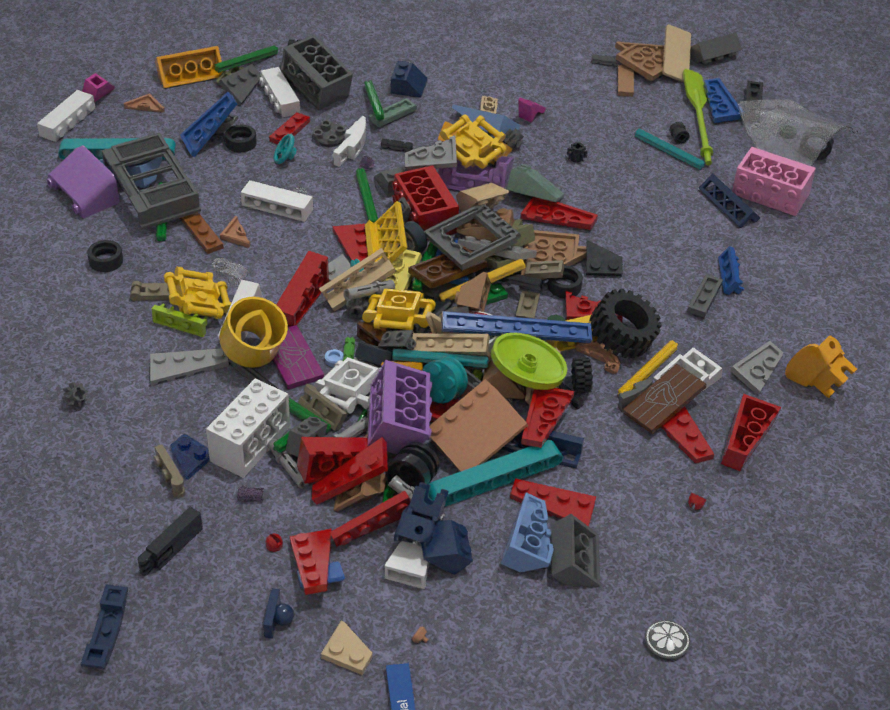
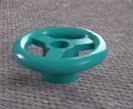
M292 134L285 135L278 143L274 152V162L276 164H282L286 159L292 160L294 158L297 148L293 147L295 139Z

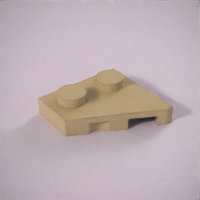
M343 621L340 622L321 653V659L363 675L373 658L372 652Z

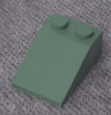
M521 164V166H517L510 172L507 187L509 191L557 202L564 197V193L537 170L531 169L530 165Z

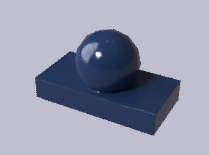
M272 588L270 591L263 623L265 638H273L276 624L281 626L288 625L294 618L293 608L285 603L280 604V589Z

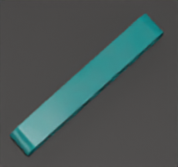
M139 138L63 139L60 142L58 156L64 160L76 148L85 146L98 160H102V150ZM164 138L169 149L175 155V141L170 138Z
M547 440L542 448L530 446L433 481L429 484L431 485L429 498L435 500L437 493H440L441 489L449 491L445 506L455 504L515 481V478L523 479L553 468L562 462L563 456L552 440Z

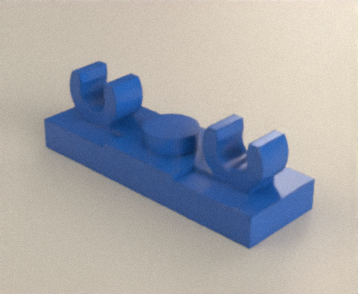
M729 246L718 257L721 278L723 279V291L727 295H730L733 291L740 294L744 288L741 287L743 281L739 278L738 267L740 264L737 263L739 258L735 255V249Z

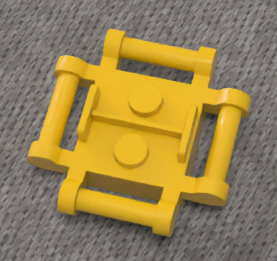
M464 114L449 128L440 131L441 137L446 141L450 139L453 132L459 129L455 135L456 155L465 168L477 165L479 168L484 169L490 161L507 151L506 146L501 143L505 139L506 134L499 132L491 126L481 115L472 122ZM482 126V127H483L484 129H486L489 133H491L493 136H495V138L493 139L491 136H489L486 132H484V131H483L481 128H479V127Z
M177 266L174 273L167 272L164 274V281L168 286L170 294L169 302L172 305H178L180 312L189 315L199 314L214 317L215 319H222L223 313H228L231 302L227 294V284L224 281L214 283L212 272L201 273L184 270L183 267ZM219 296H221L222 303L218 301Z
M384 289L382 295L373 294L370 296L368 308L363 312L362 319L365 322L374 320V329L413 330L414 324H419V326L426 328L429 324L425 316L427 312H432L435 309L436 303L431 299H424V294L421 292ZM420 308H424L423 315L418 314Z

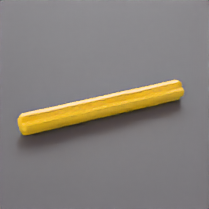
M518 259L487 274L491 283L526 267L524 261ZM465 283L440 293L441 301L445 302V299H455L456 292H460L461 286Z
M670 340L618 390V396L620 393L633 390V383L646 380L677 350V342Z

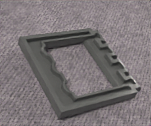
M485 204L481 206L476 205L424 231L427 239L461 270L469 268L516 244L517 240L521 237L517 230ZM475 218L494 234L498 240L469 253L464 251L462 245L455 243L454 239L445 233Z

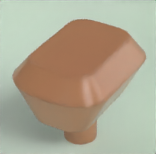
M608 361L604 366V370L615 374L619 370V364Z
M420 627L412 637V642L419 643L423 640L426 643L428 641V638L424 636L427 633L424 627Z

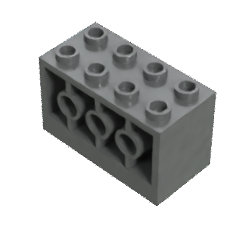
M311 35L283 48L281 72L318 110L349 96L352 72L315 35Z

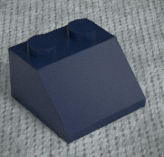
M397 61L391 76V94L421 98L428 78L413 63Z
M453 520L435 521V533L428 543L421 542L423 558L425 561L455 575L473 562L468 531L464 525L458 524ZM418 526L419 533H423L422 526Z

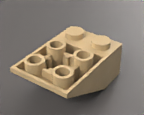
M489 183L460 191L456 195V199L461 212L483 204L492 210L494 209L493 206L498 205L500 201L504 200L509 191Z

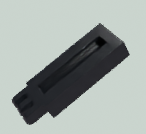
M189 507L146 547V550L137 558L139 571L142 576L147 575L154 568L160 571L203 530L201 513Z

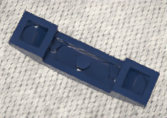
M105 585L100 601L101 610L91 642L86 645L81 666L99 669L106 667L121 628L128 587Z

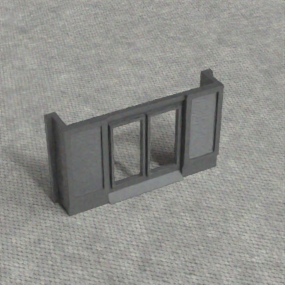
M161 133L102 150V162L106 167H111L135 208L141 229L201 212L199 193L174 157ZM164 156L169 164L132 176L129 175L125 168ZM171 170L177 177V180L140 191L134 181Z

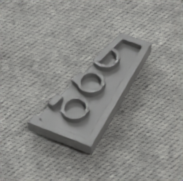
M465 236V239H459L457 243L467 249L476 251L490 244L491 241L484 239L479 241L475 237ZM510 246L494 255L514 260L536 258L537 250Z
M222 348L150 354L151 386L157 385L158 382L167 380V382L173 381L176 377L184 375L189 377L199 371L208 372L228 367V357Z

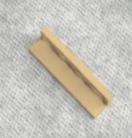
M381 248L319 289L332 309L337 311L346 305L347 300L343 296L345 289L372 284L374 281L381 282L394 274L396 270ZM381 256L383 257V258H381L380 260H378V261L375 262V260H376L377 258H379V257H381Z
M413 333L416 347L412 350L487 356L489 361H491V354L488 350L490 339L488 334Z

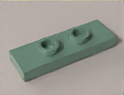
M406 98L384 108L385 118L383 120L380 119L378 121L374 113L369 115V120L377 127H381L416 111L417 105Z

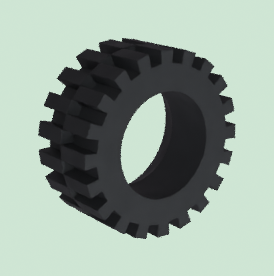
M614 289L605 294L590 316L589 321H591V329H593L592 335L593 337H598L596 341L599 344L603 343L605 345V350H613L612 354L616 356L620 353L622 358H627L628 355L630 358H635L637 355L640 357L659 335L662 322L658 321L661 318L659 314H655L656 308L650 307L648 300L643 301L641 299L643 296L640 294L635 296L633 291L629 290L625 293L624 289H619L618 292ZM616 314L628 319L637 330L625 326L620 322Z

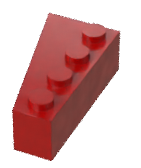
M743 394L734 416L721 464L741 471L774 424L781 407Z
M301 437L297 467L304 483L321 480L368 447V438Z

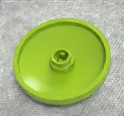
M506 333L499 336L492 346L491 357L495 366L506 377L523 386L541 390L553 389L563 382L567 374V364L562 355L550 344L537 337L522 333Z

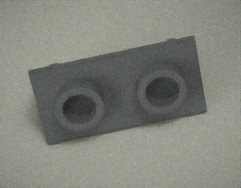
M413 330L386 331L378 347H386L390 351L402 349V347L403 349L412 350L416 347V341L411 337Z

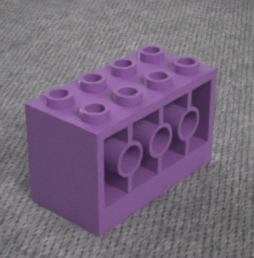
M388 360L384 361L370 384L367 446L383 437L387 442V452L398 454L407 443L420 442L424 444L426 440H429L432 429L429 428L432 417L430 412L432 397H430L432 388L430 373Z

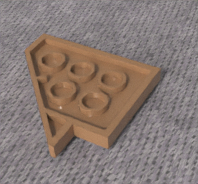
M616 42L615 48L621 51L616 55V60L623 65H626L650 81L663 74L664 45Z
M534 230L535 241L526 244L524 248L537 250L536 258L523 259L525 267H527V262L563 260L564 265L572 266L586 258V247L578 246L579 234ZM526 268L521 271V275L525 276Z

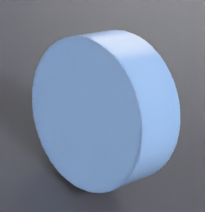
M336 349L327 351L325 353V363L330 367H334L337 361H343V353Z

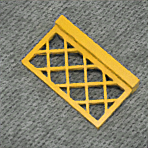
M398 201L375 223L369 220L365 224L368 256L382 248L392 263L407 249L402 207ZM381 256V257L377 258V259L375 260V262L378 261V260H380V259L383 258V257Z

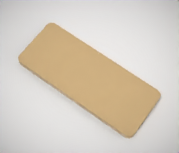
M669 24L665 27L663 74L684 82L683 71L690 67L691 34Z

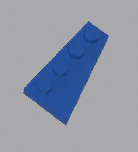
M720 78L705 80L704 87L713 122L743 119L744 112Z

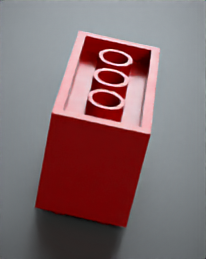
M433 165L394 174V181L392 182L394 195L392 200L395 203L401 197L406 199L411 208L407 222H415L425 231L459 214V205ZM457 227L446 232L445 234L451 235L457 233Z

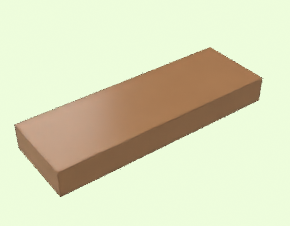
M618 65V96L633 97L634 70L626 65Z

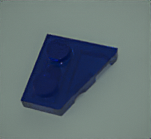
M185 433L170 445L171 451L187 480L210 461L208 447Z

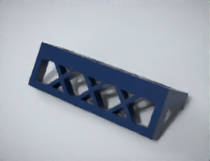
M713 173L699 187L740 228L750 219L754 222L760 219L746 203ZM713 182L714 190L706 191L707 186ZM724 193V200L717 201V194ZM734 202V210H727V203ZM745 212L746 215L739 222L737 220V214Z
M524 430L512 439L517 444L512 446L506 444L500 450L513 453L524 449L526 445L521 444ZM552 431L547 440H552L561 452L563 460L560 465L577 469L583 451L584 438ZM570 454L576 457L574 461L565 459L564 455Z

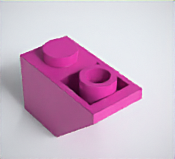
M95 73L85 79L82 92L93 95L94 102H96L115 87Z

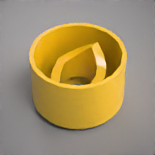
M242 298L232 305L221 327L219 335L221 348L225 355L238 365L249 368L264 366L273 360L282 345L288 331L287 320L282 310L265 298ZM249 331L256 334L260 338L261 343L257 346H250L241 340V332Z

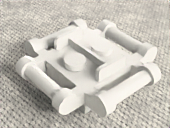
M347 357L344 361H337L334 368L322 380L319 379L314 384V387L347 413H352L357 404H361L365 409L369 410L370 395L368 397L366 395L370 392V384L381 367L356 357L354 359Z

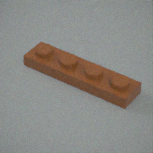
M198 212L180 218L207 254L224 249L222 241Z

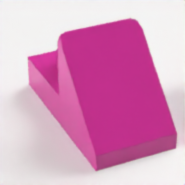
M521 97L518 100L519 117L532 123L538 112L544 114L546 107Z

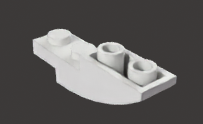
M364 116L346 130L345 140L333 152L334 165L340 167L348 158L354 160L361 152L366 140V120Z

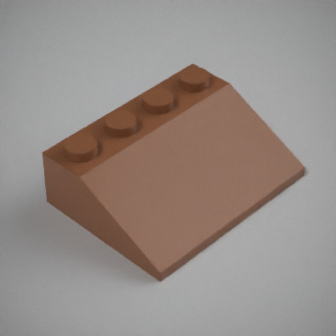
M485 379L429 426L432 429L429 440L461 472L485 463L524 430L528 424L500 392Z

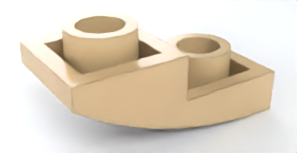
M482 95L480 110L496 114L498 99Z

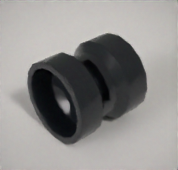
M675 122L670 126L669 132L677 144L686 143L689 140L690 134L682 122Z

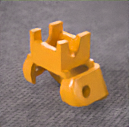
M829 335L820 345L809 344L799 350L787 364L785 375L788 379L807 387L810 385L812 387L814 385L829 398L835 392L830 386L835 384L837 387H840L848 379L844 372L847 370L853 374L857 368L843 356L845 353L841 349L838 340Z

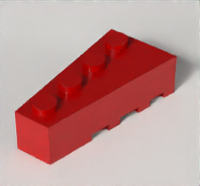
M308 250L276 305L286 317L288 327L298 325L322 294L319 288L329 282L327 256Z

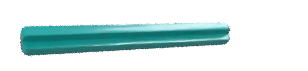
M642 129L636 130V138L698 170L704 167L705 162Z
M407 349L393 350V360L429 363L440 357L449 356L467 367L487 368L489 364L487 356Z

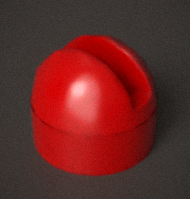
M692 492L688 499L690 508L695 504V510L701 509L706 502L705 498Z
M276 533L270 534L266 538V548L271 552L281 550L283 547L282 537Z

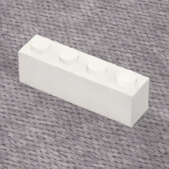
M275 67L261 70V77H259L260 86L264 87L265 94L269 95L270 102L274 104L276 113H279L282 118L292 116L296 112L300 113V101L280 68Z
M79 90L75 91L37 123L39 136L54 142L63 137L64 134L95 109L93 95Z
M250 180L241 191V202L246 207L304 222L313 211V197Z

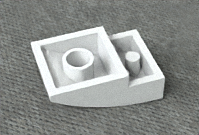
M692 348L684 356L678 355L654 376V380L657 381L673 366L678 364L705 382L706 388H708L722 377V368L698 350Z

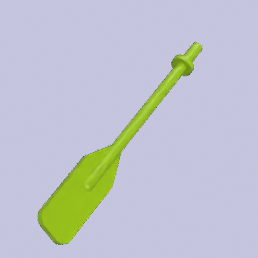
M684 69L683 78L686 95L695 107L702 142L700 155L705 159V164L710 166L712 164L713 148L708 144L702 111L703 106L707 102L703 77L697 72Z

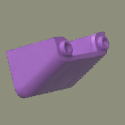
M80 146L71 152L48 174V179H46L50 188L58 190L60 187L73 200L72 209L74 213L79 214L83 219L120 203L117 182L113 173L85 146Z
M502 156L497 160L495 168L485 167L484 169L479 168L477 165L465 168L457 159V167L439 168L438 174L448 189L463 191L489 183L505 189L514 158Z

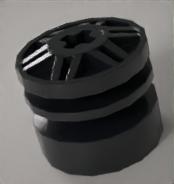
M420 442L407 443L389 463L388 471L385 472L386 481L389 484L397 475L410 487H419L420 482L429 484L438 473L440 467L439 459L429 446Z

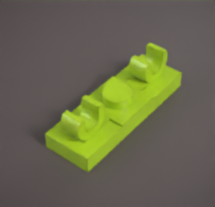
M165 304L160 306L154 305L151 308L154 323L200 337H204L206 334V326L208 324L206 316L201 319L199 314L194 316L174 310L173 306L170 309L166 308Z

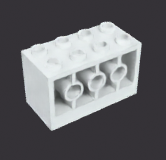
M254 379L206 428L210 462L244 478L269 451L267 447L269 441L274 438L279 439L290 428L288 393L258 379Z

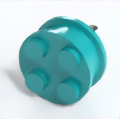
M440 357L435 361L427 363L422 371L430 373V382H432L430 397L436 403L450 402L461 396L467 388L468 377L465 368L453 357Z

